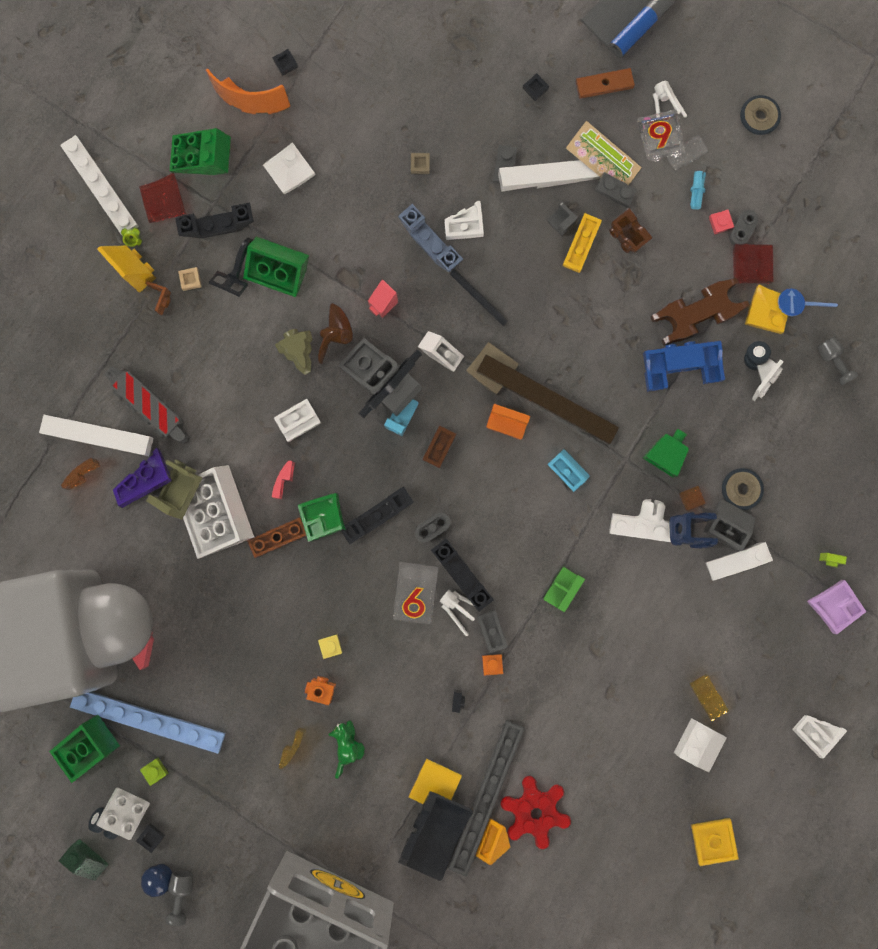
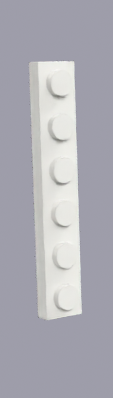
M75 135L60 146L120 234L123 228L128 230L138 228L139 226L79 138Z

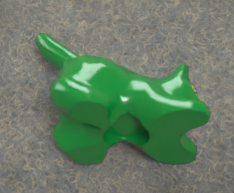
M347 721L346 725L344 723L337 724L333 731L328 734L330 737H334L338 743L337 756L339 762L335 774L336 779L342 775L344 765L354 763L364 756L365 748L363 744L354 740L355 728L351 721Z

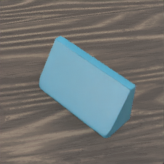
M565 449L547 464L573 492L590 477Z

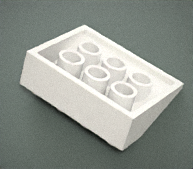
M229 465L213 467L199 474L202 480L183 517L197 559L254 537Z

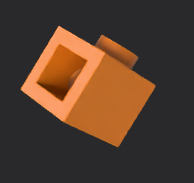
M317 676V679L313 678L311 682H307L305 693L308 695L306 699L330 705L336 684L328 682V678Z

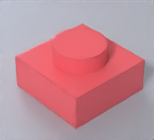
M729 210L709 216L714 235L734 228Z

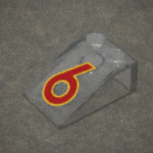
M677 109L637 118L648 160L658 161L662 157H677L681 153L686 152L684 131Z
M400 562L393 620L431 625L439 567Z

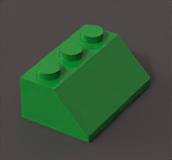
M256 236L247 248L243 279L296 297L307 270L309 255Z

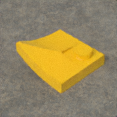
M758 285L749 307L745 325L779 334L784 333L788 315L784 314L778 305V297L781 293Z

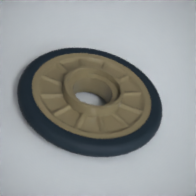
M757 95L749 98L743 104L740 118L743 126L749 132L765 135L778 127L781 120V110L772 98ZM756 112H764L765 118L759 119L756 116Z
M739 468L731 471L724 478L722 494L728 503L741 510H748L755 507L761 501L764 494V486L761 478L754 471ZM740 484L747 486L748 490L745 495L740 494L738 491Z

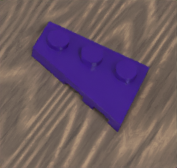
M156 448L152 452L153 455L143 460L139 464L140 467L133 474L126 476L113 489L119 507L123 508L172 482L160 449Z

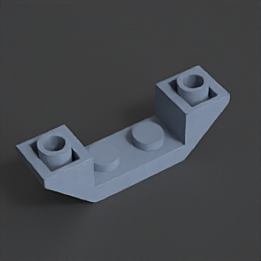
M413 204L398 216L410 236L438 266L450 272L463 261V258L451 245L447 247L425 223V217Z

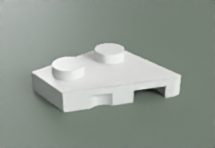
M480 201L475 202L474 206L467 210L464 208L456 215L445 219L446 240L484 236Z
M804 715L792 729L819 758H825L847 732L844 728L833 726L830 723L817 720L808 715Z

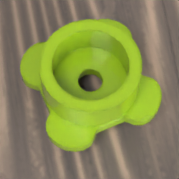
M123 228L121 230L122 240L125 245L129 247L141 245L140 231L137 228L130 230Z

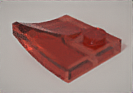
M174 173L155 182L139 186L149 223L186 214Z

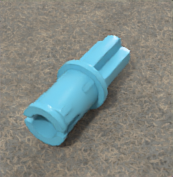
M694 172L693 186L690 189L692 192L691 209L701 208L703 193L706 190L704 188L706 172Z

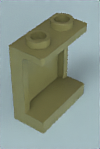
M175 459L174 462L167 460L166 464L172 467L170 472L172 482L163 486L159 497L149 494L146 501L165 514L182 520L202 477L196 474L197 470L189 466L185 467L186 464Z

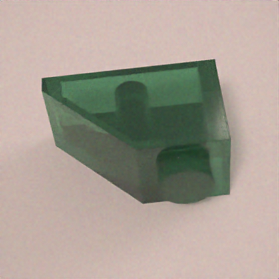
M80 839L73 843L59 859V862L71 873L96 881L109 865Z

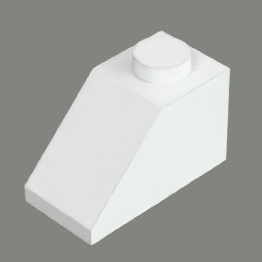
M429 331L418 346L429 357L453 372L464 357L442 336Z

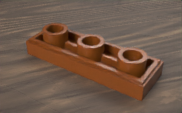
M631 68L576 78L579 99L633 89L635 86Z
M299 517L251 538L247 542L254 558H257L307 535L302 519ZM276 534L280 535L279 541L275 540Z

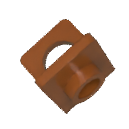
M146 281L145 284L148 287L161 292L155 311L159 315H163L165 308L170 304L171 292L166 287Z

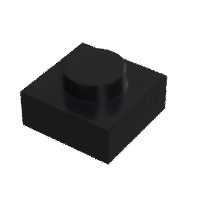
M289 49L272 57L282 76L298 68Z
M536 73L523 85V89L536 101L549 90V85Z
M454 690L452 712L460 713V708L465 706V696H462L461 690Z
M150 823L136 842L152 853L165 837V834Z

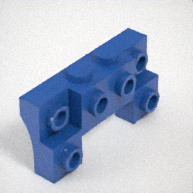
M691 341L684 343V346L670 344L666 345L663 349L645 351L643 357L646 370L644 375L647 392L667 389L666 374L701 369L703 384L724 381L721 341L700 344Z

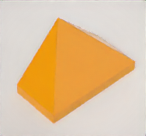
M489 818L475 856L488 865H492L511 847L506 827Z

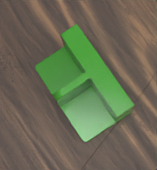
M563 567L543 599L562 612H565L585 579Z

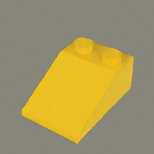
M127 245L100 246L97 248L114 269L139 293L147 287L146 281L153 282L156 279L152 274L155 270L147 262L145 264L142 263L140 260L142 256L135 248L131 250Z

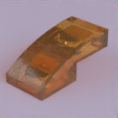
M90 458L78 465L61 484L62 489L71 490L87 482L84 474L100 467L98 460Z

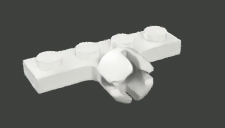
M651 499L644 500L639 516L612 513L610 534L671 542L669 521L663 519L665 505L661 501L654 500V503H652ZM681 524L679 525V533L682 532Z

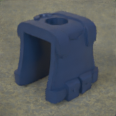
M694 512L670 517L671 543L675 546L687 544L691 548L699 549L714 547V545L718 544V538L691 537V523L717 519L716 513L705 512L695 515ZM680 524L682 525V532H681V533H679V525H680Z

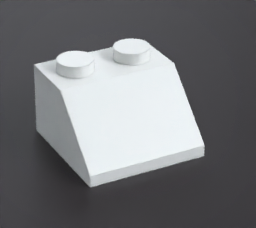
M691 718L674 753L694 766L710 772L727 737Z

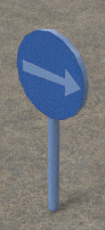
M792 288L784 290L778 297L780 310L788 316L799 315L804 310L805 305L838 306L837 303L805 302L803 295L798 290Z

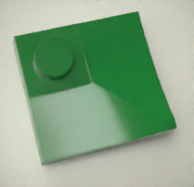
M338 493L326 495L298 505L309 542L345 529Z

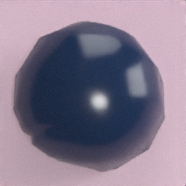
M164 864L148 868L141 877V887L144 893L150 897H159L168 892L172 876L171 869Z

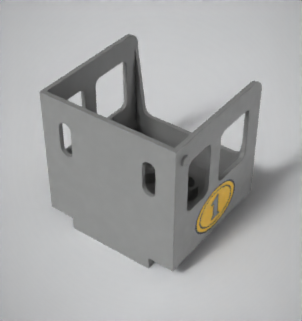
M286 851L267 887L268 890L240 949H387L394 902Z

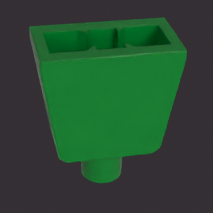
M679 429L675 431L672 437L664 434L642 459L670 477H677L689 450L687 446L682 444L687 434Z

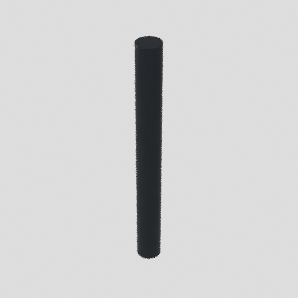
M455 269L450 272V275L502 326L508 322Z

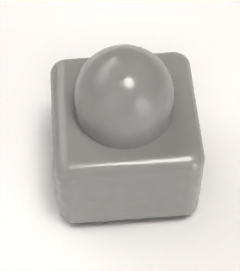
M92 569L54 570L0 582V712L78 697L114 683L118 675L117 664L127 662L137 656L150 639L153 628V616L145 598L135 589L123 584H102L100 575Z

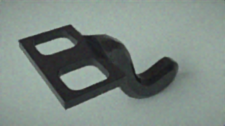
M248 237L242 242L235 258L233 270L229 274L217 271L209 280V284L238 297L242 295L248 287V283L239 280V275L248 245L253 239ZM217 276L227 279L223 284L213 281ZM234 283L242 285L243 289L238 292L231 289Z

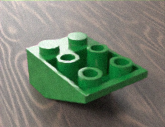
M218 128L173 135L170 172L202 175L228 173L231 137Z

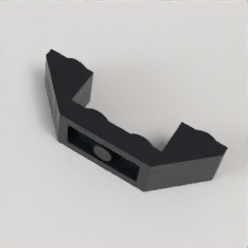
M249 202L231 206L232 212L197 218L194 213L177 216L175 220L178 235L182 237L207 238L238 232L254 222L251 204Z
M446 538L431 549L432 553L478 612L494 601Z

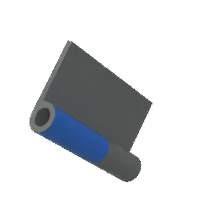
M600 0L581 19V22L615 56L621 58L677 0Z

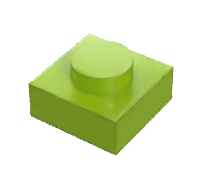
M820 553L819 561L826 562V566L838 567V564L846 565L847 557L831 553Z
M156 758L140 769L150 786L169 774L159 758Z

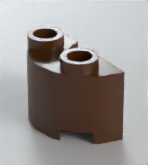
M630 208L616 218L611 224L612 228L609 229L612 237L619 240L621 248L626 253L630 251L636 252L653 238L646 228L638 223V218Z

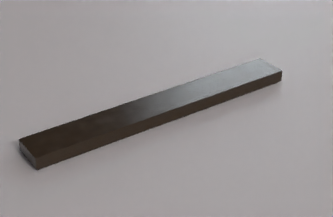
M488 355L484 356L476 371L607 444L612 443L619 429L618 426Z

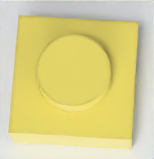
M338 634L318 640L323 659L343 653Z

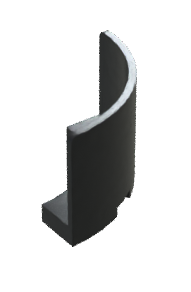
M430 791L423 803L421 812L418 813L413 824L416 830L411 832L410 837L407 838L398 863L441 881L456 844L473 814V810Z

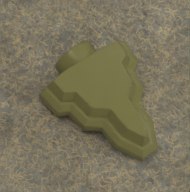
M292 329L283 334L284 339L275 344L279 353L284 354L287 360L293 361L296 368L304 375L311 373L312 362L309 357L312 351L310 343L313 340L311 331L298 332V329Z

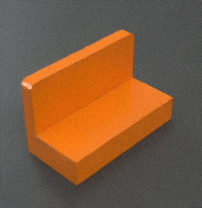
M494 404L486 427L521 440L530 416Z

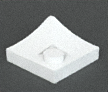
M293 142L263 164L283 194L294 190L316 175Z

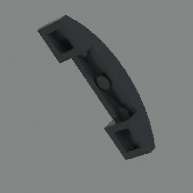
M403 486L359 517L345 524V529L341 530L350 545L413 504L414 501Z

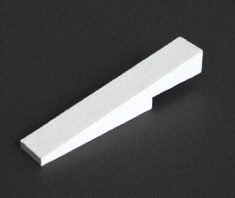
M580 160L499 168L498 172L501 192L535 186L538 189L600 179L595 172Z
M43 415L39 433L148 457L154 439L150 436Z

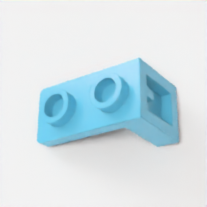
M412 399L397 417L392 413L390 419L387 418L384 424L385 428L403 436L418 406V401Z

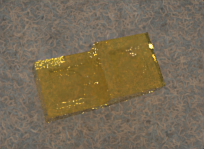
M705 674L690 683L696 697L712 721L728 712L722 697L717 693L708 675Z
M298 728L293 745H286L283 748L279 764L280 769H283L290 762L299 749L306 732L305 729Z

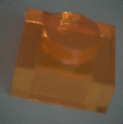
M699 486L679 493L686 511L705 504Z

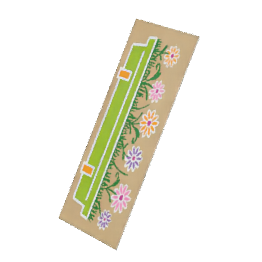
M587 121L566 147L568 151L599 177L605 172L629 185L642 168Z

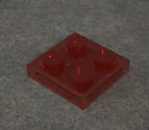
M735 244L733 246L734 278H737L739 283H772L773 245Z

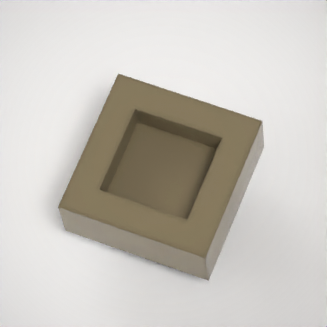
M411 153V174H430V153Z

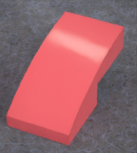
M288 461L280 471L273 488L272 498L282 499L285 481L293 480L295 462Z

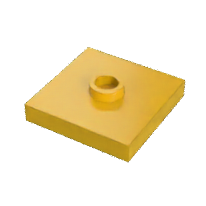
M730 818L691 825L699 866L739 859Z

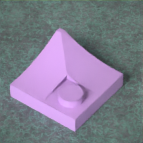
M840 580L824 592L807 601L833 634H838L866 613V610L845 580Z

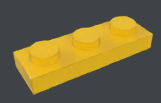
M584 213L563 263L564 267L580 273L602 220Z

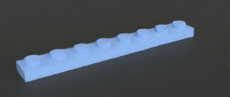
M94 692L73 697L70 708L92 715L98 714L99 717L217 754L221 750L226 734Z

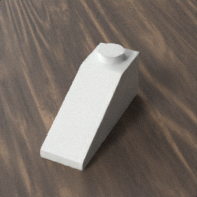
M761 542L748 546L743 551H735L708 561L706 566L712 581L755 568L771 562L773 559L766 542Z

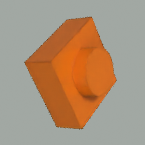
M502 654L482 655L484 675L503 674Z

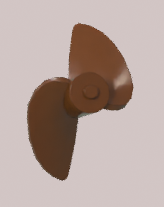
M333 303L330 304L329 327L320 331V336L323 338L318 354L320 364L323 363L330 342L348 344L353 340L352 328L346 314L339 306Z

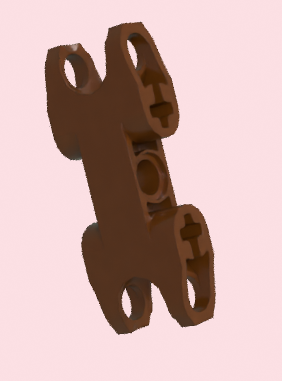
M737 278L718 281L702 289L701 292L704 299L686 306L683 298L669 303L662 310L650 317L652 322L667 320L672 324L673 332L662 340L663 345L681 342L698 334L699 331L696 324L714 317L717 325L748 308L750 306L748 301L733 303L728 298V289L739 283Z

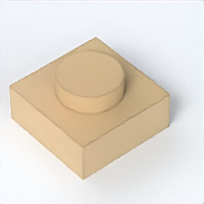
M197 267L178 271L183 291L202 287Z

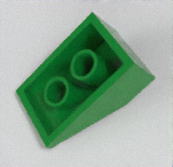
M97 714L81 724L49 752L70 782L73 783L119 748L120 745Z

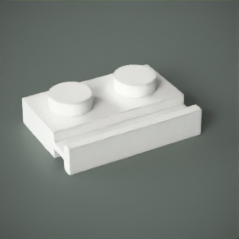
M308 399L274 417L287 442L321 424Z

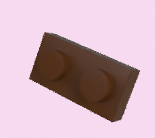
M439 426L422 460L440 469L456 437V433Z

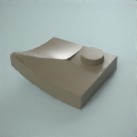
M488 342L466 372L497 395L503 386L476 372L484 356L488 355L516 370L519 364Z

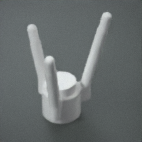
M662 81L654 87L655 93L653 94L657 122L661 121L659 99L661 101L669 99L677 114L681 113L686 118L687 114L673 93L669 82Z
M448 590L439 602L443 604L442 608L447 611L464 635L468 636V632L450 608L452 610L454 608L458 609L471 621H474L475 618L458 604V599L470 605L473 604L468 598L456 591L451 592Z

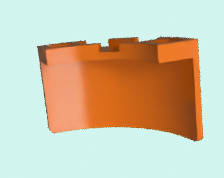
M206 69L208 77L218 95L230 106L241 109L243 112L250 114H272L290 107L283 85L266 91L248 92L238 87L229 77L219 81L209 69Z

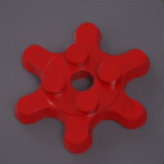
M526 776L522 780L523 795L517 799L506 796L502 798L500 803L503 810L512 812L515 816V822L508 828L507 835L509 839L516 841L523 834L530 833L535 838L536 846L544 850L550 844L548 831L552 827L567 829L571 825L570 817L567 814L560 813L556 808L557 802L564 796V789L560 785H554L547 792H541L537 788L535 778ZM534 808L542 811L538 819L531 816V811Z

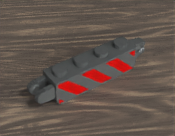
M113 366L105 372L104 375L111 382L110 386L114 389L113 394L120 400L124 398L128 402L127 406L135 413L138 411L142 415L141 419L147 425L152 424L156 427L154 431L160 437L173 438L181 444L188 442V435L181 429L184 425L183 419L134 374H131L129 371L120 372Z

